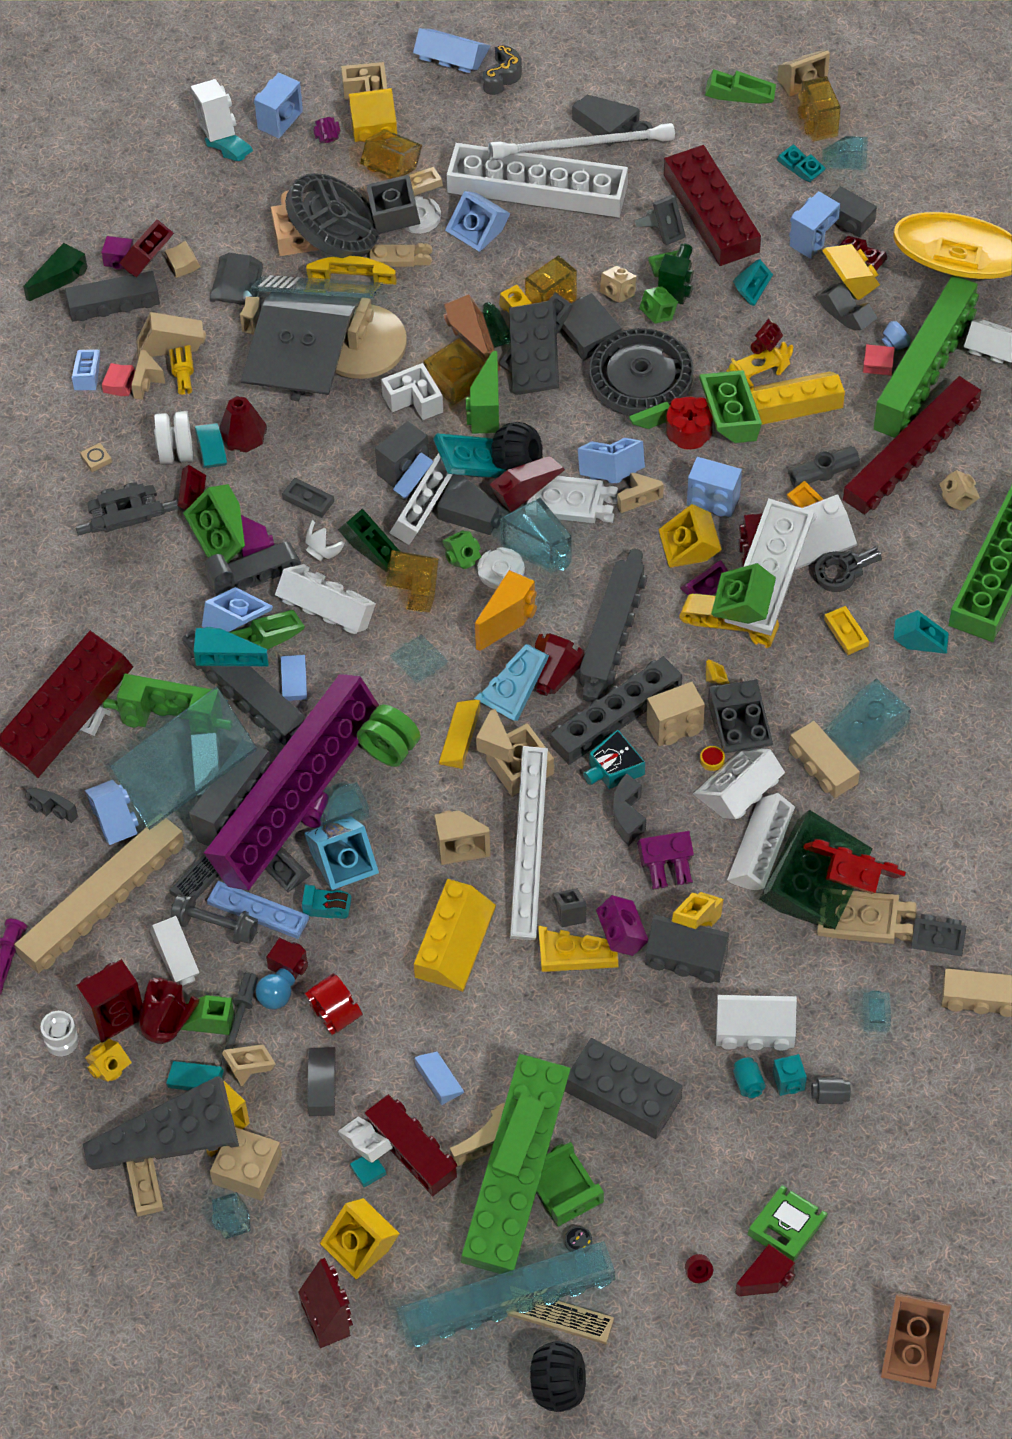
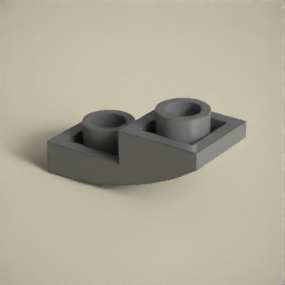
M28 788L26 790L28 805L34 812L38 813L40 811L48 816L53 811L59 819L63 820L65 818L70 823L78 818L75 804L64 797L37 788Z

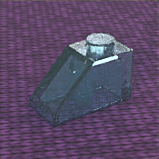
M845 136L823 149L822 165L826 169L866 170L868 137Z
M357 782L343 785L339 789L334 790L320 818L321 827L350 816L358 822L370 818L368 803Z

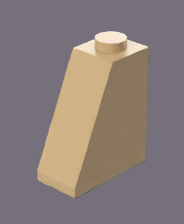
M150 312L136 340L138 358L141 350H146L151 357L169 355V349H173L176 354V348L182 347L185 353L184 346L186 345L191 346L192 352L198 351L206 338V331L203 330L202 320Z

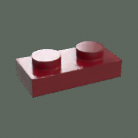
M190 465L182 469L177 505L185 511L204 492L206 475Z

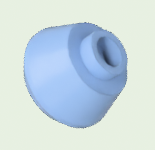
M890 321L883 332L884 338L882 341L885 346L895 347V351L909 347L911 339L907 332L897 321Z

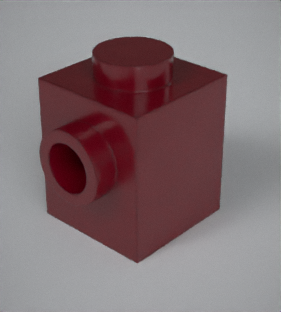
M280 937L266 956L269 970L276 973L280 968L286 969L294 976L295 980L298 975H303L308 967L306 950L296 942L290 943Z

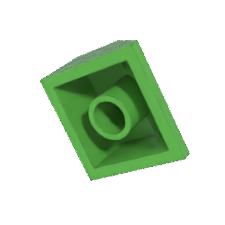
M758 563L721 573L711 615L746 624L765 620L776 577Z

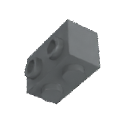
M840 186L830 197L840 203L839 219L835 223L845 228L848 232L861 237L875 222L877 206Z

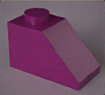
M241 515L245 547L241 549L243 558L275 545L273 536L267 534L266 526Z

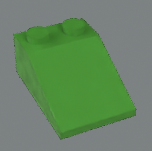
M492 351L470 387V397H466L467 425H471L472 434L496 433L499 429L497 351Z
M229 484L208 487L183 513L208 558L221 554L228 563L245 547L240 504Z

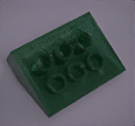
M808 810L797 820L759 900L780 913L835 930L854 888L827 880L826 876L831 858L806 850L804 845L819 839L828 842L829 847L835 849L838 847L848 848L852 850V854L861 856V854L870 856L873 848L813 811ZM843 890H847L845 895L842 894Z

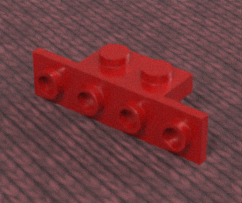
M815 839L813 842L804 845L806 850L831 858L826 876L827 880L870 894L876 893L880 874L895 879L905 877L906 871L899 870L898 865L894 863L884 862L881 864L875 862L876 858L864 854H861V856L854 855L852 850L848 848L838 847L835 849L829 847V843L823 840Z

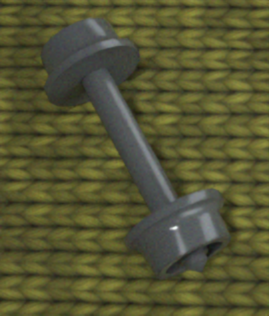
M179 894L171 905V918L176 916L182 927L188 925L191 917L234 930L233 942L235 944L240 942L250 944L258 933V919L249 916L247 911H243L237 921L195 908L196 896L193 894L189 896Z

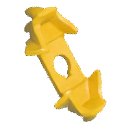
M783 341L780 347H774L771 352L766 349L761 354H752L738 361L732 358V363L726 372L744 370L749 387H753L754 384L750 380L751 376L778 366L776 375L779 376L785 371L787 366L790 365L793 345L791 344L787 347V344ZM755 359L766 360L762 366H754L752 364V361Z

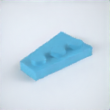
M525 644L506 664V668L497 677H494L482 693L480 692L474 699L480 700L481 703L492 709H496L497 712L513 721H518L549 655L531 645Z

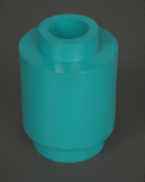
M751 1057L742 1058L734 1063L733 1074L741 1095L748 1098L760 1096L766 1085L758 1063L754 1062Z

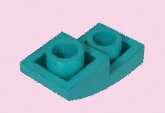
M236 135L210 142L208 137L205 138L208 147L221 150L223 158L232 159L233 161H241L253 152L252 147Z
M794 144L777 158L779 163L808 182H812L826 170L812 154L806 156Z
M218 423L195 426L203 468L227 465L226 453Z

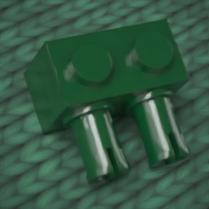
M686 243L680 245L676 256L665 254L658 271V287L665 288L678 301V304L684 305L686 297H691L693 285L690 283L694 270H691L692 262L689 260L692 254V246Z

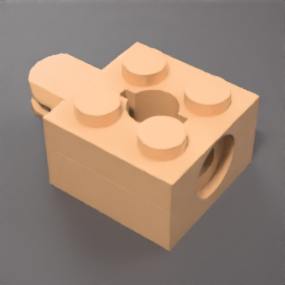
M285 191L281 195V205L271 207L279 256L319 250L310 244L293 226L286 210L285 200L288 191Z

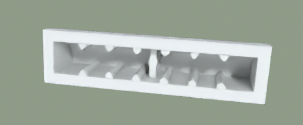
M779 793L763 797L756 803L727 879L730 883L750 890L765 888L795 806Z

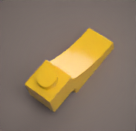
M703 892L699 894L691 893L673 912L672 922L693 929L700 925L712 927L721 917L724 899Z

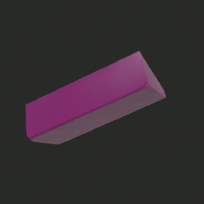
M719 560L680 589L686 595H714L718 589L721 573L728 570L723 562Z

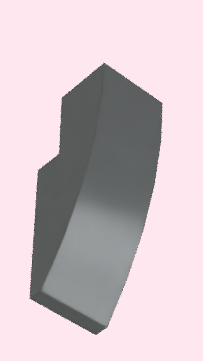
M335 1047L309 1048L308 1114L309 1116H335L336 1049Z

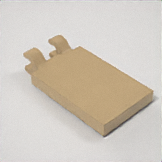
M823 888L817 933L818 936L866 942L894 944L895 938L912 942L914 925L900 923L901 917L915 920L916 903L899 902V895L870 894L860 891Z

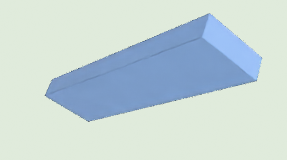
M221 881L216 883L207 899L208 905L240 916L243 911H247L249 916L258 919V924L299 939L309 920V915L242 889L228 887Z

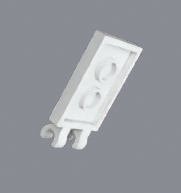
M557 476L527 501L525 512L526 515L586 523H595L596 518H599L604 522L613 523L614 507L612 505H603V502L617 504L618 488L614 486L605 487L602 480Z

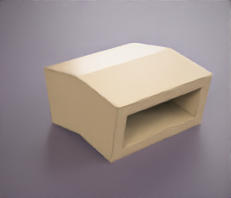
M186 241L176 247L165 250L166 259L176 278L194 272L201 267Z
M246 297L245 306L240 313L242 332L254 335L261 312L260 297Z

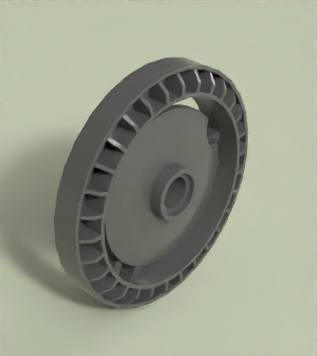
M312 173L299 177L289 189L285 200L288 217L296 230L314 247L339 258L348 256L363 257L377 243L380 234L376 230L371 205L351 185L330 175ZM306 192H310V193H308V194L306 195V197H305L304 200H303V199H302V194H303V193H306Z
M628 329L605 339L595 349L589 364V380L593 392L604 405L618 413L631 416L664 402H668L671 405L673 399L686 397L693 382V362L685 346L673 336L654 329ZM662 353H666L671 359L664 357ZM608 360L607 377L613 388L608 385L602 374V369ZM675 379H678L676 384L671 389H669L670 386L673 384V381Z

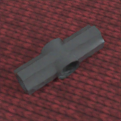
M849 446L832 453L823 451L819 452L815 459L789 468L788 474L794 487H797L803 481H806L808 484L817 480L828 481L832 479L834 474L860 465V458L855 446Z

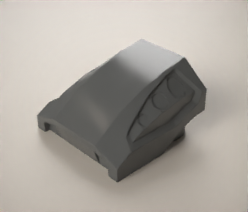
M227 253L220 256L217 274L211 290L210 302H215L216 300L243 305L245 304L246 297H257L263 263L251 255Z

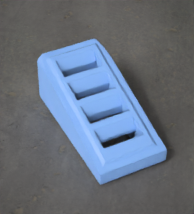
M77 350L72 374L74 390H96L100 350ZM82 359H93L90 361H82Z

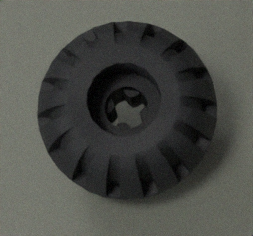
M522 422L508 423L498 429L493 437L491 447L495 467L506 469L507 471L541 459L543 447L537 430Z
M554 1341L541 1346L535 1351L530 1366V1383L533 1397L538 1405L549 1411L563 1412L571 1410L583 1400L586 1387L585 1363L580 1350L566 1342Z

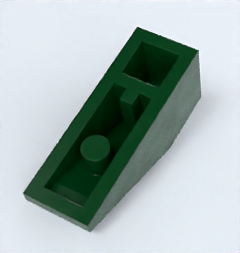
M63 243L23 286L26 300L32 301L74 282L79 276L84 275L87 270L85 253Z
M363 508L338 529L353 548L392 577L409 562Z

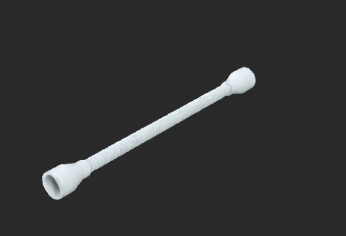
M669 123L660 124L655 128L644 131L578 137L565 140H550L517 145L501 141L490 142L488 144V154L491 160L503 159L517 152L557 149L570 146H585L646 138L662 142L672 141L675 138V129L673 124Z

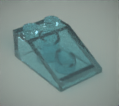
M876 678L856 694L827 726L824 732L844 755L857 765L909 724L911 708Z

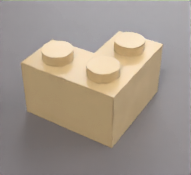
M384 62L341 66L345 100H349V94L387 89Z

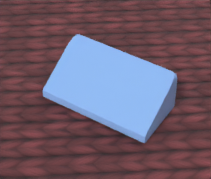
M422 452L419 453L393 490L400 497L406 499L432 465L433 460Z
M438 1052L414 1058L416 1068L441 1105L464 1093V1090Z

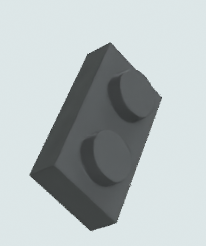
M295 477L282 493L283 500L321 518L334 503L333 495Z

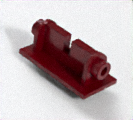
M769 318L755 334L757 339L752 342L750 346L751 351L754 354H761L766 349L771 352L783 337L779 326L776 323H772Z

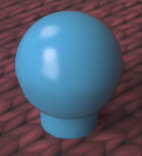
M280 968L275 974L263 977L256 986L258 1002L263 1007L272 1010L284 1007L291 997V986L295 983L294 976L288 970Z

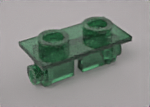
M486 302L483 305V315L494 348L511 343L510 329L499 309L494 304H491V302Z

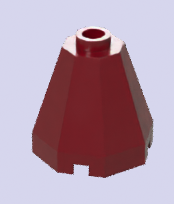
M236 396L228 401L219 430L227 450L234 451L236 449L247 453L263 444L264 436L267 432V424L246 397Z
M549 633L544 638L543 634H539L535 642V648L549 655V658L534 686L535 691L544 696L555 694L581 667L585 655L584 650L578 647L576 651L572 648L573 642Z

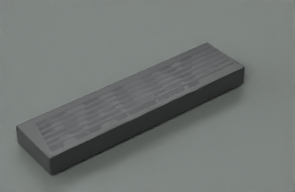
M205 854L170 889V894L174 897H177L179 894L185 896L193 894L197 899L219 876Z

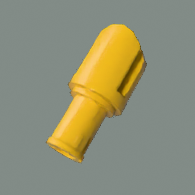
M190 345L184 346L185 354L182 347L176 348V355L173 349H169L171 372L177 378L178 393L180 395L186 394L185 389H187L188 394L192 393L190 376L194 373Z

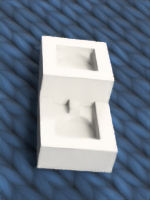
M360 1117L355 1118L338 1131L339 1135L350 1147L371 1163L392 1149L389 1139L376 1133L372 1124Z

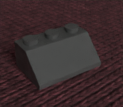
M654 914L646 949L645 964L654 970L666 969L674 971L675 974L682 977L690 975L698 977L706 983H720L728 954L729 933L704 926H698L696 929L674 923L671 918Z

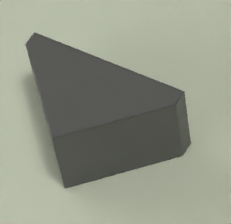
M578 888L553 893L561 927L586 923V901Z

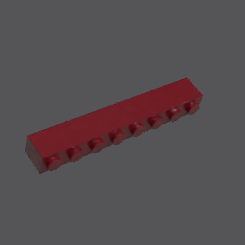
M958 376L844 487L843 501L864 515L869 510H875L880 504L881 499L885 495L889 496L894 491L895 485L899 481L903 482L906 480L913 467L918 468L922 464L924 457L928 453L932 454L937 449L942 439L946 440L949 438L956 425L961 426L966 420L967 415L979 408L981 404V389Z

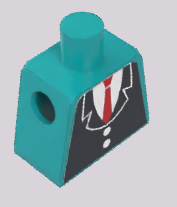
M617 730L589 754V765L591 768L585 771L583 776L589 785L602 780L611 789L618 786L626 774L630 775L633 779L645 775L646 762L621 732Z

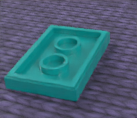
M436 433L433 438L448 474L498 478L506 471V469L495 467L491 453L493 438Z

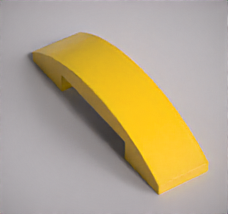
M334 256L319 259L306 265L308 279L330 280L331 273L373 276L374 283L397 284L396 271L393 268L370 258L359 256L339 258Z

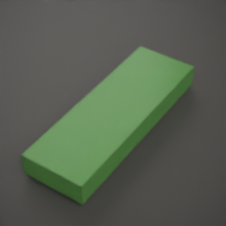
M522 1093L520 1094L494 1161L493 1170L518 1178L546 1102Z

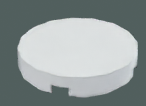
M416 196L415 200L421 224L403 229L411 233L420 234L433 230L440 223L441 219L439 205L433 199L428 198L429 200L423 199L422 196Z
M504 547L485 552L477 565L480 580L483 584L493 589L498 588L509 570L522 576L525 572L524 562L519 553Z

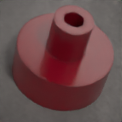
M693 1255L685 1263V1272L693 1283H704L713 1275V1265L705 1255Z

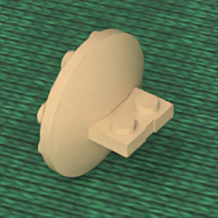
M362 297L350 319L335 373L348 378L365 379L382 375L395 367L402 359L407 345L406 331L400 319L385 308L371 305V299Z

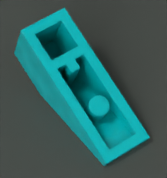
M196 628L194 643L196 666L269 667L266 648L221 628Z

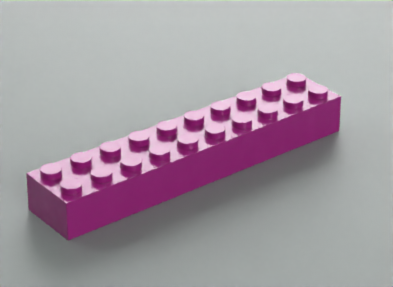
M338 675L205 850V856L228 887L250 890L306 815L308 808L317 800L358 745V730L366 721L370 720L371 714L379 706L361 676Z

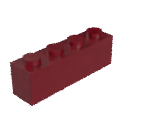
M388 1094L364 1112L365 1120L372 1124L376 1133L389 1139L392 1146L390 1151L432 1197L457 1178L456 1161L451 1155H445L440 1150V1145L433 1136L430 1135L428 1137L422 1131L423 1127L415 1117L411 1119L408 1116L406 1108L398 1099L394 1100Z

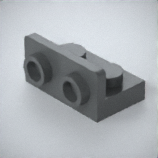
M921 914V918H915L911 949L962 957L967 926L961 925L962 920L947 918L946 922L936 921V916Z

